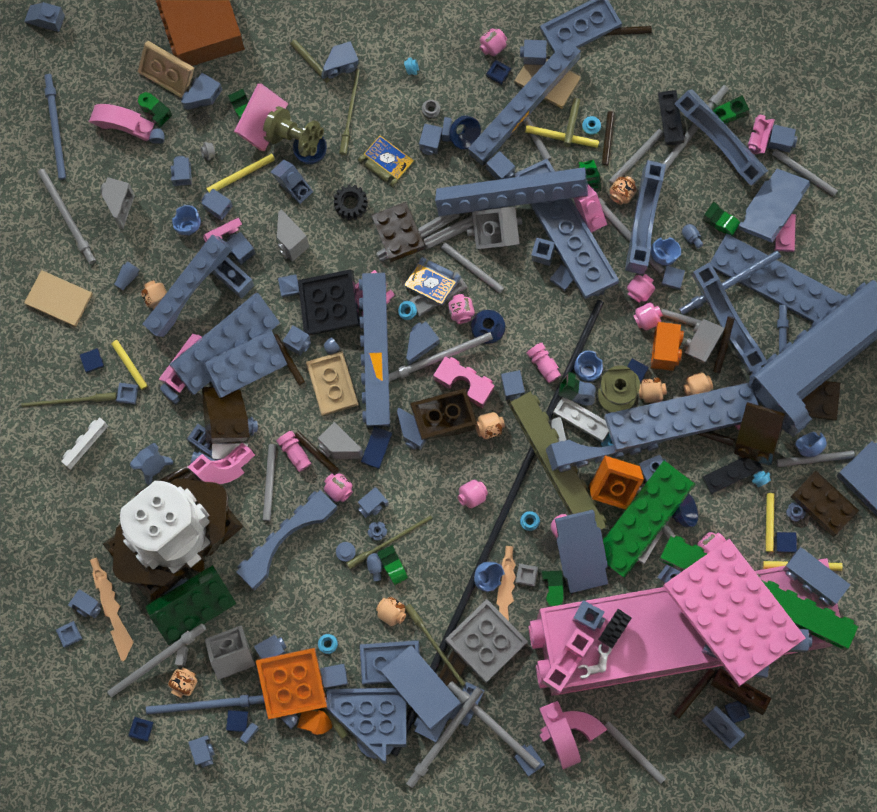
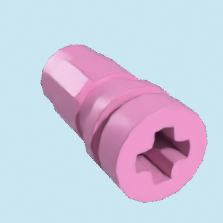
M543 343L537 344L526 352L528 357L532 358V363L537 365L538 370L549 384L561 376L558 371L559 367L553 358L550 359L548 356L549 352L545 351Z
M289 431L278 438L276 442L280 447L282 446V451L287 453L288 458L298 472H301L312 463L303 448L298 444L299 440L295 439L296 436L293 431Z

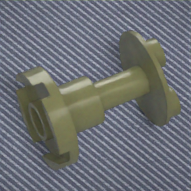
M280 106L275 107L277 110L275 112L271 111L265 120L263 131L266 132V137L264 136V139L272 144H277L283 138L287 140L295 138L299 140L298 149L300 155L304 157L308 155L314 156L317 152L319 140L324 134V128L315 120L309 122L303 130L297 128V124L290 121V112Z
M627 366L611 367L603 375L598 390V400L603 409L612 413L632 408L640 389L639 377Z

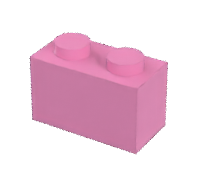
M588 185L587 196L573 197L590 232L606 226L607 222L597 193Z

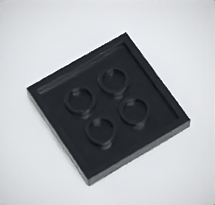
M352 269L298 280L303 330L309 336L360 326L354 271Z

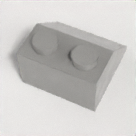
M107 177L106 183L102 184L100 192L120 229H123L135 195L129 183Z
M515 207L472 212L476 249L520 244Z
M282 209L278 211L277 240L279 244L277 246L280 249L281 255L285 259L289 257L293 262L309 248L307 236Z
M703 319L702 323L697 322L693 329L694 337L692 340L688 338L683 347L686 349L684 354L705 365L724 328Z
M335 422L318 437L320 451L327 458L329 456L333 459H361L363 457L362 449Z
M242 625L205 639L210 663L218 680L255 666Z

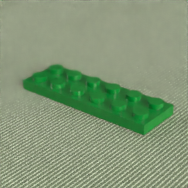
M663 460L603 539L607 565L625 578L696 484Z

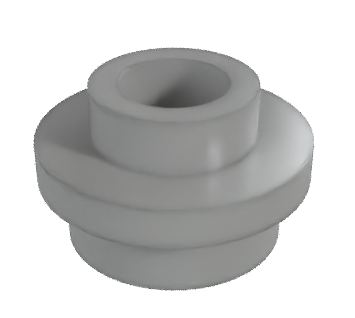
M427 100L422 105V112L426 117L434 118L440 113V105L435 100ZM433 107L435 110L430 112L428 108Z
M204 142L201 147V154L203 158L206 157L207 161L215 157V150L212 143Z

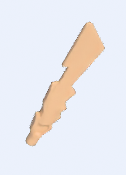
M506 546L505 556L502 560V568L505 574L502 575L496 604L499 606V612L508 621V605L514 602L511 592L515 587L513 582L516 578L513 571L516 564L513 560L512 546Z
M93 558L90 560L93 568L92 574L95 586L100 591V600L106 617H110L114 628L110 632L121 661H125L134 642L117 614L120 605L114 600L116 592L112 591V583L107 580V573L101 569L98 559Z

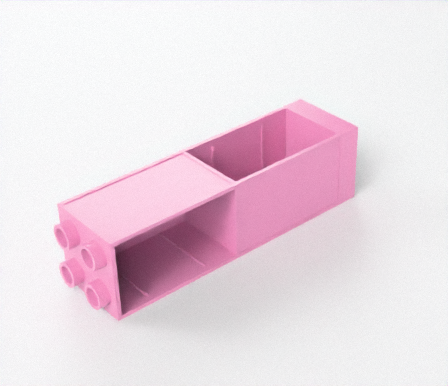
M827 558L819 560L821 563H823L825 566L829 568ZM785 566L755 571L756 574L761 576V580L768 582V580L773 581L779 585L780 589L794 591L798 594L797 597L803 600L806 598L817 603V607L824 609V607L836 612V616L840 617L837 604L833 607L823 604L819 600V596L814 592L812 594L807 592L802 587L803 584L797 579L796 581L790 579L783 569ZM664 587L587 600L586 602L605 612L602 617L606 619L601 629L596 628L595 631L572 620L582 601L541 608L537 620L530 621V626H528L532 649L543 648L545 660L537 661L536 665L540 689L548 687L542 682L577 628L594 639L560 694L550 688L551 696L723 666L717 658L702 652L705 641ZM617 609L632 617L607 658L606 671L590 674L585 679L580 678V676L588 673L585 668L578 669L580 665L593 666L598 664L600 656L598 647L600 644H602L601 651L603 653L609 651V646L598 639ZM592 614L586 615L588 621H593L594 617ZM812 635V647H809V650L831 647L832 644ZM787 652V653H785L784 655L792 654V653H798V652Z

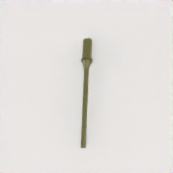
M356 69L346 128L341 135L340 155L347 154L350 139L349 127L360 69Z
M116 392L96 393L90 397L21 403V406L28 407L80 401H95L98 403L100 401L116 400L117 394Z
M428 516L371 551L362 552V554L346 563L349 569H352L364 562L370 554L377 552L432 519V516Z
M411 604L405 606L406 612L415 623L414 625L422 629L459 683L464 686V681L424 627L423 619L420 618Z

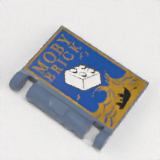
M422 257L404 286L443 305L456 284L460 281L461 276L456 274L454 280H452L454 272L432 261H428L426 266H424L426 258Z

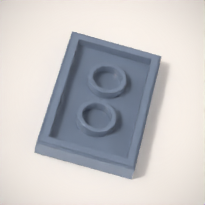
M419 640L360 644L362 685L391 683L381 670L411 645L419 653Z

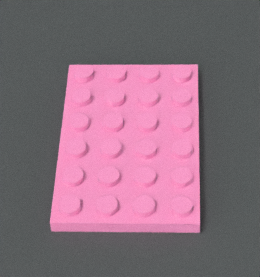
M730 539L663 585L738 686L744 684L806 639Z

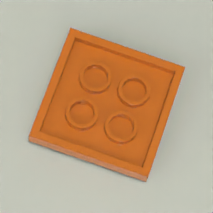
M315 647L256 660L268 719L327 707Z

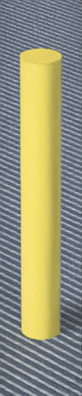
M115 340L112 342L111 345L140 389L144 390L147 388L148 385L119 341Z
M767 493L766 552H774V493Z

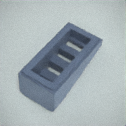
M197 424L187 440L212 457V449H208L211 444L202 445L206 439L205 428ZM200 432H202L203 434L201 435L199 440L196 441V437L199 435Z

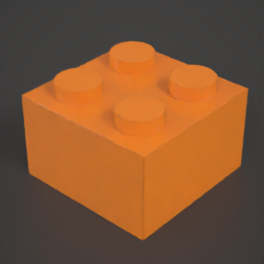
M657 323L654 331L651 368L673 371L675 366L679 365L682 355V349H679L681 342H683L684 331H680L681 324Z
M604 456L589 485L591 497L593 500L626 510L644 478L640 466Z

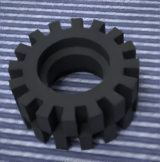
M347 184L348 187L342 186L341 190L338 189L336 191L337 195H334L335 211L343 219L347 218L351 221L354 218V220H357V217L361 218L363 213L367 211L365 191L363 192L361 187L357 188V185L351 187V184ZM352 196L358 200L355 208L348 209L344 206L343 203L347 197Z
M617 609L598 640L613 648L632 617Z

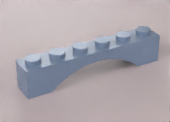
M688 90L675 103L688 119L715 142L734 165L738 173L750 185L755 184L768 172L766 167L693 90Z
M647 160L643 168L625 271L643 275L648 267L654 216L666 164Z
M211 235L144 321L143 325L154 335L164 337L175 324L182 308L192 293L224 261L233 248L219 236Z
M709 262L693 271L691 275L720 326L725 328L728 316L735 318L729 341L747 373L767 363L759 346L737 315L711 263Z
M566 440L549 445L546 448L552 471L559 470L560 472L570 470L572 466L577 465L578 468L589 465V462L601 463L604 456L619 459L626 453L635 455L641 453L643 449L652 451L658 449V445L662 442L615 452L613 445L588 447L571 440Z
M321 490L318 493L316 491L308 497V502L304 506L300 505L293 512L295 515L290 520L287 518L281 523L279 531L271 533L266 538L267 542L262 547L258 546L251 553L253 556L248 561L245 559L238 565L237 574L254 591L268 578L272 558L278 547L288 536L305 526L324 523L338 509Z

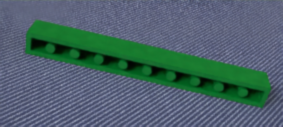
M670 536L659 561L682 572L707 555V553L704 552L705 549L698 545L690 546L686 544V540L679 536ZM762 580L799 629L809 630V634L844 651L849 649L859 627L854 624L852 619L847 617L840 618L835 615V611L824 607V609L816 606V602L807 598L803 600L797 597L798 594L788 589L784 591L779 588L777 583Z

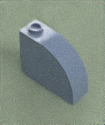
M871 441L836 476L877 516V443Z

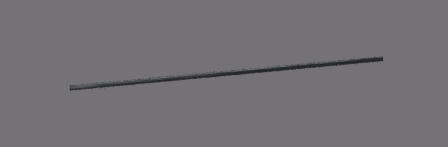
M596 301L560 382L568 372H573L575 360L586 344L604 304L603 301ZM560 382L546 411L550 420L561 398L559 396ZM531 446L439 645L443 653H445L448 647L444 640L456 629L475 588V571L480 564L487 561L535 456ZM436 652L430 665L435 673L442 660L438 652ZM412 707L406 718V737L417 715ZM394 747L391 754L398 756L402 747Z

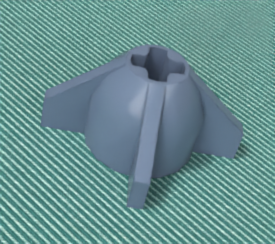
M155 443L142 449L130 462V466L133 469H140L143 472L147 485L151 484L153 476L158 474L164 465L173 464L171 458L162 456L158 452L159 447Z

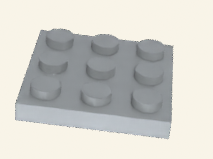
M488 599L444 640L485 683L528 642Z

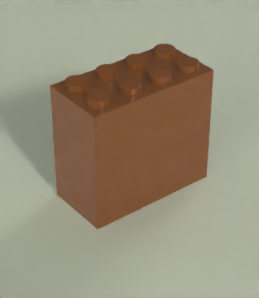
M156 0L172 53L187 64L194 66L245 50L230 0Z

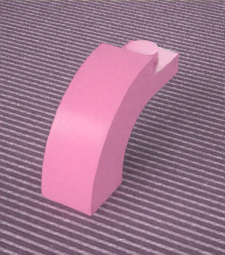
M110 104L95 105L89 120L90 123L103 129L122 130L145 141L149 140L154 126L153 122L140 117L141 114Z
M241 443L228 456L218 461H211L201 454L188 468L205 482L224 484L244 474L241 467L248 463L255 454L245 444Z
M556 701L539 708L562 769L580 763L581 758L559 702Z
M579 711L563 712L570 729L582 732L589 742L607 731L606 727L592 715ZM547 727L542 728V733L539 737L542 742H545L551 737Z

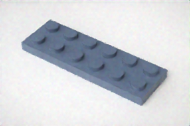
M255 293L169 365L190 393L195 395L211 381L203 365L204 362L274 329L280 322L259 293Z

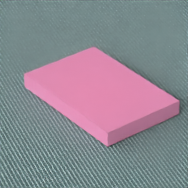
M257 84L234 132L257 149L265 151L269 144L264 139V136L266 137V132L263 131L265 120L271 111L275 112L277 110L275 107L280 106L286 109L288 103L263 84Z

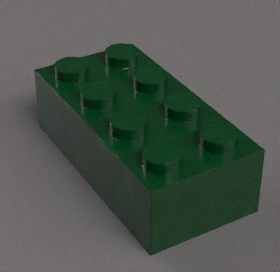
M212 565L145 607L167 644L171 645L178 641L185 632L192 631L201 623H207L237 603Z

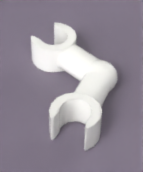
M600 644L598 647L600 654L598 664L593 666L580 665L578 669L585 668L588 671L586 675H582L580 678L585 679L590 674L605 672L607 658L612 648L609 647V651L603 653L601 651L602 644Z

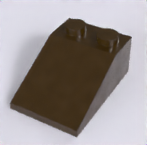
M203 387L202 397L206 444L245 442L249 438V427L241 389L239 388L219 398L214 387Z
M465 388L410 403L421 440L462 434L473 431L477 425Z
M747 402L734 454L742 458L758 461L761 464L772 465L778 449L785 413Z

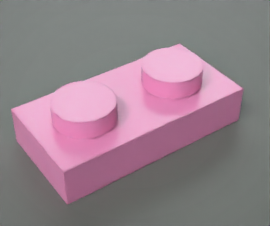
M791 214L776 236L775 251L794 252L796 214Z

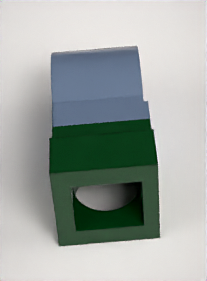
M568 372L560 382L559 396L578 404L592 405L595 402L596 387L591 383H584L575 379L576 375Z

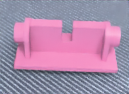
M758 115L755 118L753 130L756 133H751L749 143L747 144L752 154L765 153L774 119L766 120L764 115Z

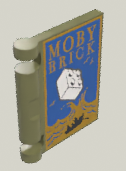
M381 135L376 138L358 159L360 163L365 158L368 159L364 166L385 182L392 177L393 180L390 183L392 187L415 161Z

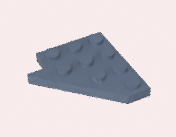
M396 688L327 689V711L383 764H386V747H406V700Z

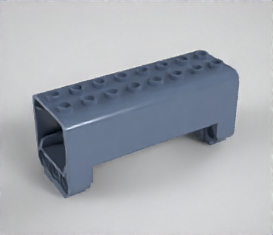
M871 280L868 284L862 283L856 288V291L852 294L853 296L847 295L841 300V303L837 306L838 308L832 307L823 317V320L821 318L817 319L808 329V332L806 330L802 331L796 337L797 339L793 341V344L791 342L787 343L778 356L776 354L772 355L763 368L760 365L749 377L750 381L747 386L753 388L758 401L766 408L785 413L782 429L792 437L803 430L812 420L802 399L877 340V282L875 280Z

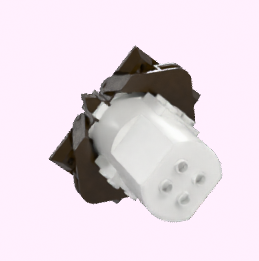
M192 471L184 478H176L171 483L154 481L121 508V524L116 527V533L103 543L104 547L113 556L114 575L124 583L136 584L150 603H152L169 590L175 582L185 578L188 574V569L191 572L201 573L204 571L206 559L203 556L209 557L213 555L220 544H224L244 527L228 508L229 497L225 488L218 483L203 481Z

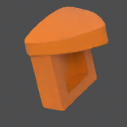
M310 710L301 712L297 728L319 735L329 731L332 728V724L325 712Z

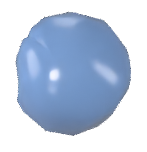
M184 205L176 209V216L172 218L174 230L180 235H192L199 229L201 220L196 208Z
M671 237L666 240L659 238L651 245V256L658 264L664 266L671 265L681 255L679 243Z
M585 350L575 360V373L583 381L592 382L598 379L603 371L602 360L596 356V352Z
M816 432L808 433L795 442L798 451L805 457H815L821 454L827 445L823 434L820 433V436H818Z
M483 562L480 564L474 575V581L478 589L489 592L494 591L501 585L500 578L505 574L502 565L496 562Z

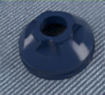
M467 115L456 119L449 132L453 145L459 149H468L481 134L480 123L477 119ZM463 124V131L457 134V127Z
M323 136L317 145L316 154L307 157L300 155L298 149L299 140H294V155L304 164H316L326 155L327 144Z
M483 310L477 313L472 320V334L477 338L491 332L493 339L485 342V344L495 343L504 335L505 321L498 312ZM484 320H492L494 326L491 329L484 328Z
M690 494L686 496L672 515L676 522L686 528L694 527L698 521L697 506Z

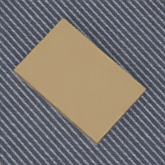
M147 41L144 44L138 73L182 98L184 93L189 91L194 67Z
M524 64L514 83L523 88L543 65ZM568 71L544 99L563 109L581 77Z
M41 270L24 303L76 327L93 294Z
M343 351L306 362L322 416L359 406Z

